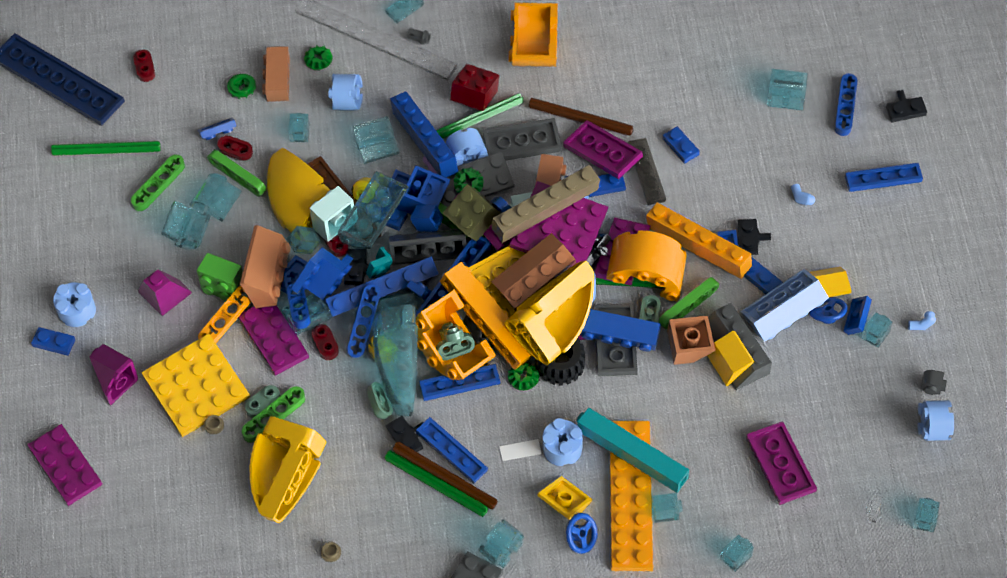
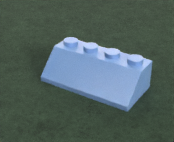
M803 269L740 312L756 334L765 342L775 337L776 333L782 329L790 327L797 319L805 317L815 307L821 306L829 297L819 280Z

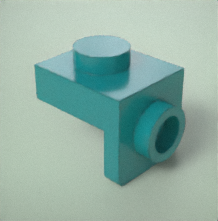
M384 247L379 248L376 260L369 263L366 271L369 278L380 277L390 269L393 260L390 253Z

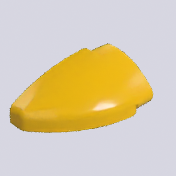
M281 148L273 153L269 160L266 179L269 202L280 225L284 229L287 228L296 239H300L313 230L309 208L315 201L322 199L330 189L325 184H321L324 179L314 169L290 151Z
M587 260L576 263L520 304L516 308L517 311L505 321V326L517 342L545 365H549L561 353H565L574 344L585 326L594 291V272Z
M273 416L269 417L262 434L258 433L255 439L250 460V485L259 513L267 520L280 523L298 503L319 469L321 463L314 458L319 459L326 445V440L309 427Z

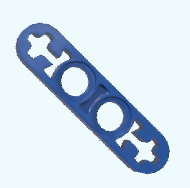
M845 74L841 78L835 122V132L840 136L849 135L852 129L858 82L857 77L853 74ZM847 81L851 82L850 88H847ZM850 95L852 99L845 100L842 96ZM847 109L850 111V114L844 115L840 111ZM842 121H846L845 129L842 128Z
M501 196L494 197L490 201L501 213L512 208Z
M291 269L284 274L291 317L296 328L304 329L311 323L306 294L303 288L298 294H291L293 292L291 288L294 285L292 278H295L296 281L301 274L299 270ZM298 303L303 304V306L299 308L294 307ZM299 315L303 316V320L299 319Z
M374 284L364 287L346 349L347 354L352 358L361 357L365 352L380 298V289ZM374 288L376 296H372L370 301L374 302V306L370 303H363V300H368L369 294L366 291ZM368 306L371 309L369 317L361 315L362 307ZM358 325L365 326V335L359 336L356 334L355 330ZM353 336L357 339H364L363 343L359 342L358 348L361 351L357 352L356 355L351 350V346H355L357 341L352 340Z

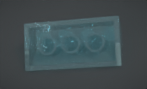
M376 171L338 230L341 242L356 249H371L409 189V186Z

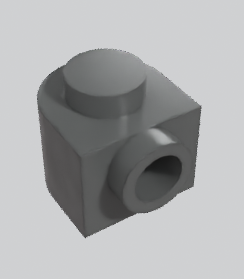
M926 370L924 372L921 388L925 393L940 395L941 391L945 392L947 380L943 379L944 372L936 370Z

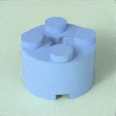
M332 75V88H329L328 95L333 101V110L355 111L361 108L363 94H360V88H363L360 75Z
M466 128L467 131H456L447 138L446 144L456 156L457 166L488 156L487 149L478 130Z
M73 282L58 286L53 298V304L59 319L65 325L80 327L85 325L86 321L94 317L96 306L91 291L86 284Z
M949 400L923 401V403L918 404V414L921 415V422L918 423V434H922L925 441L952 439L949 435H953L954 415L949 413L948 407H952Z
M557 418L545 428L542 443L546 459L556 466H564V464H573L580 458L583 436L581 429L575 423Z

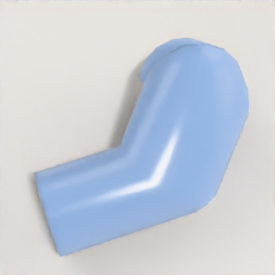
M799 184L791 186L797 203L803 205L814 204L815 197L809 193L802 192Z
M932 311L925 312V318L921 321L909 320L908 329L926 330L935 323V313Z

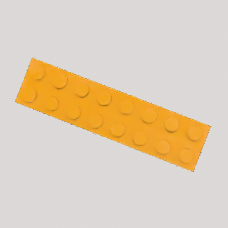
M612 421L650 445V421ZM610 452L612 571H653L651 477Z

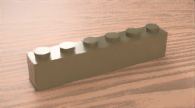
M588 165L494 217L492 230L499 240L504 243L597 191L600 178L592 167Z

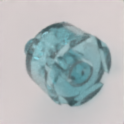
M502 519V522H498L486 536L487 544L485 546L481 544L479 552L498 567L504 568L509 563L512 552L517 553L522 547L523 533L505 519Z

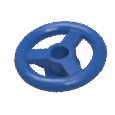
M829 297L824 301V303L828 302L827 305L809 311L810 316L825 324H832L842 318L847 312V304L837 297ZM836 303L842 307L839 313L834 310Z
M586 513L575 514L569 520L566 527V540L569 547L578 554L587 553L594 547L598 534L594 519ZM579 519L586 520L585 524L582 526L574 525L575 522ZM591 527V539L587 544V531ZM573 541H578L581 548L576 546Z

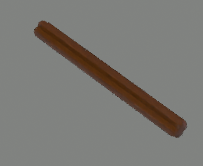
M531 98L529 101V108L582 123L588 120L600 128L629 136L633 133V125L536 98Z
M396 442L393 451L479 501L489 509L493 510L496 507L498 500L401 442Z

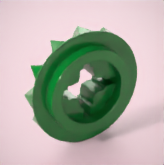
M316 45V47H310L308 51H305L304 62L310 69L322 70L327 68L332 62V53L325 46L319 47ZM315 54L318 56L321 55V59H319L318 57L315 58Z
M237 74L228 81V92L231 93L232 97L236 96L238 99L241 97L247 98L248 95H253L254 90H256V81L251 75ZM244 82L245 87H243V89L240 90L239 87H241V85H243Z
M470 167L463 168L456 173L454 187L458 193L468 184H464L466 176L470 180H474L472 181L473 188L479 192L482 190L484 184L483 176L478 170Z
M527 362L516 370L511 368L508 371V381L517 390H530L539 381V371L535 365L533 366ZM526 371L527 376L521 381L520 374Z

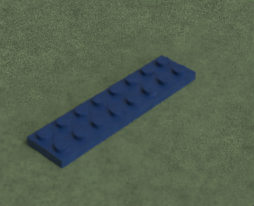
M16 33L0 47V66L101 126L125 102L124 97Z

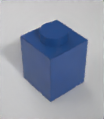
M436 204L416 205L410 220L417 232L437 231L443 216Z

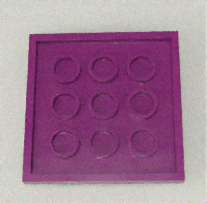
M537 181L530 197L545 190L550 185ZM582 198L514 236L510 243V248L527 253L552 233L576 259V263L588 260L608 211V206Z

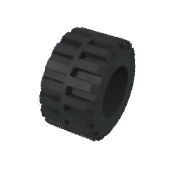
M579 338L576 339L574 344L565 353H561L571 358L567 362L557 363L552 361L549 365H545L536 359V368L539 371V375L543 376V380L546 382L550 380L553 385L559 383V386H563V383L571 384V380H578V375L581 376L585 368V350L583 343L580 344Z

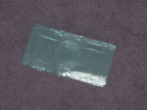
M398 0L385 9L386 14L396 23H399L422 7L424 1Z

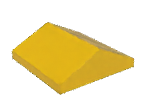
M841 266L809 272L819 280L828 297L851 293L846 270Z
M731 331L715 341V352L707 355L726 386H729L754 363L753 358L735 331Z
M560 476L537 494L539 498L567 519H571L577 513H582L592 501V498L563 476Z

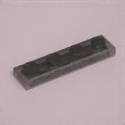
M642 138L628 141V144L643 153V157L634 166L647 205L666 202V196L647 139Z

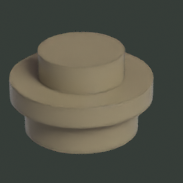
M217 415L209 416L204 423L206 432L213 435L220 433L224 429L223 419Z
M328 542L321 548V556L327 562H335L341 556V548L337 543Z

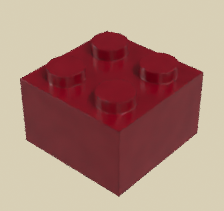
M466 63L452 82L450 100L484 111L498 92L500 75Z

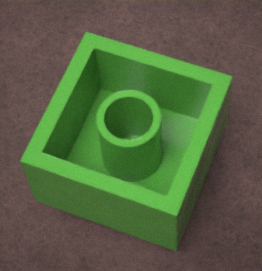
M210 253L206 254L197 269L200 286L205 294L215 295L226 302L232 293L241 286L240 282L243 274L241 265Z

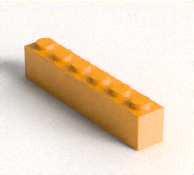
M658 202L646 215L647 225H651V230L671 237L679 242L683 248L740 279L752 267L750 252Z
M460 262L443 275L440 283L449 293L453 290L456 291L465 305L462 309L514 370L532 357L505 326V321L509 318L508 313L500 308L496 299L489 295L484 285L472 275L469 267Z

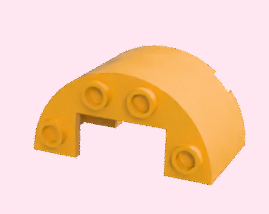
M515 3L514 10H511V21H514V35L510 36V46L513 47L509 51V62H512V66L556 67L558 3Z
M638 230L637 234H630V232L622 233L613 240L606 278L615 283L625 284L628 278L633 276L641 281H648L659 287H665L660 292V296L669 301L678 302L687 258L686 251L681 249V244L676 240L657 232Z
M455 290L420 312L414 321V331L417 339L416 345L427 358L429 366L435 368L451 380H462L496 355L486 339L477 344L475 342V347L471 352L450 360H443L436 350L437 344L443 340L439 333L443 324L452 322L462 327L464 333H469L456 312L465 305Z

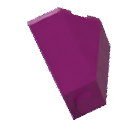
M159 269L144 279L138 289V293L161 316L192 294L179 279Z
M105 344L94 349L89 356L110 406L139 380L133 361Z

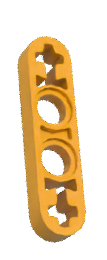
M239 286L204 326L198 334V339L210 334L214 342L217 343L247 308L251 300L248 296L242 297L241 293H245L242 286ZM230 305H237V310L234 313H228V307ZM219 319L225 320V324L221 328L215 327V323Z

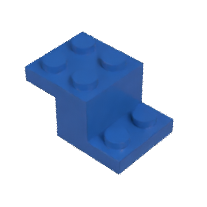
M415 166L411 175L395 170L381 203L411 215L416 205L436 204L439 207L450 179L419 166Z
M322 247L309 260L291 290L298 293L302 288L304 290L307 289L321 300L327 295L331 296L343 282L344 276L351 270L352 266L350 263L353 258L347 254L340 260Z

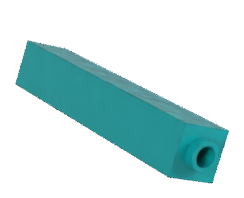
M588 407L585 413L581 412L576 422L584 436L674 492L678 493L688 480L689 469L596 411Z

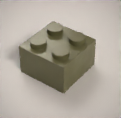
M467 184L443 214L468 237L478 241L492 224L493 218L501 214V212L479 191Z

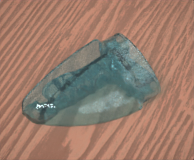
M401 305L383 311L374 318L373 350L378 375L393 410L399 416H412L417 375L416 308L413 305Z

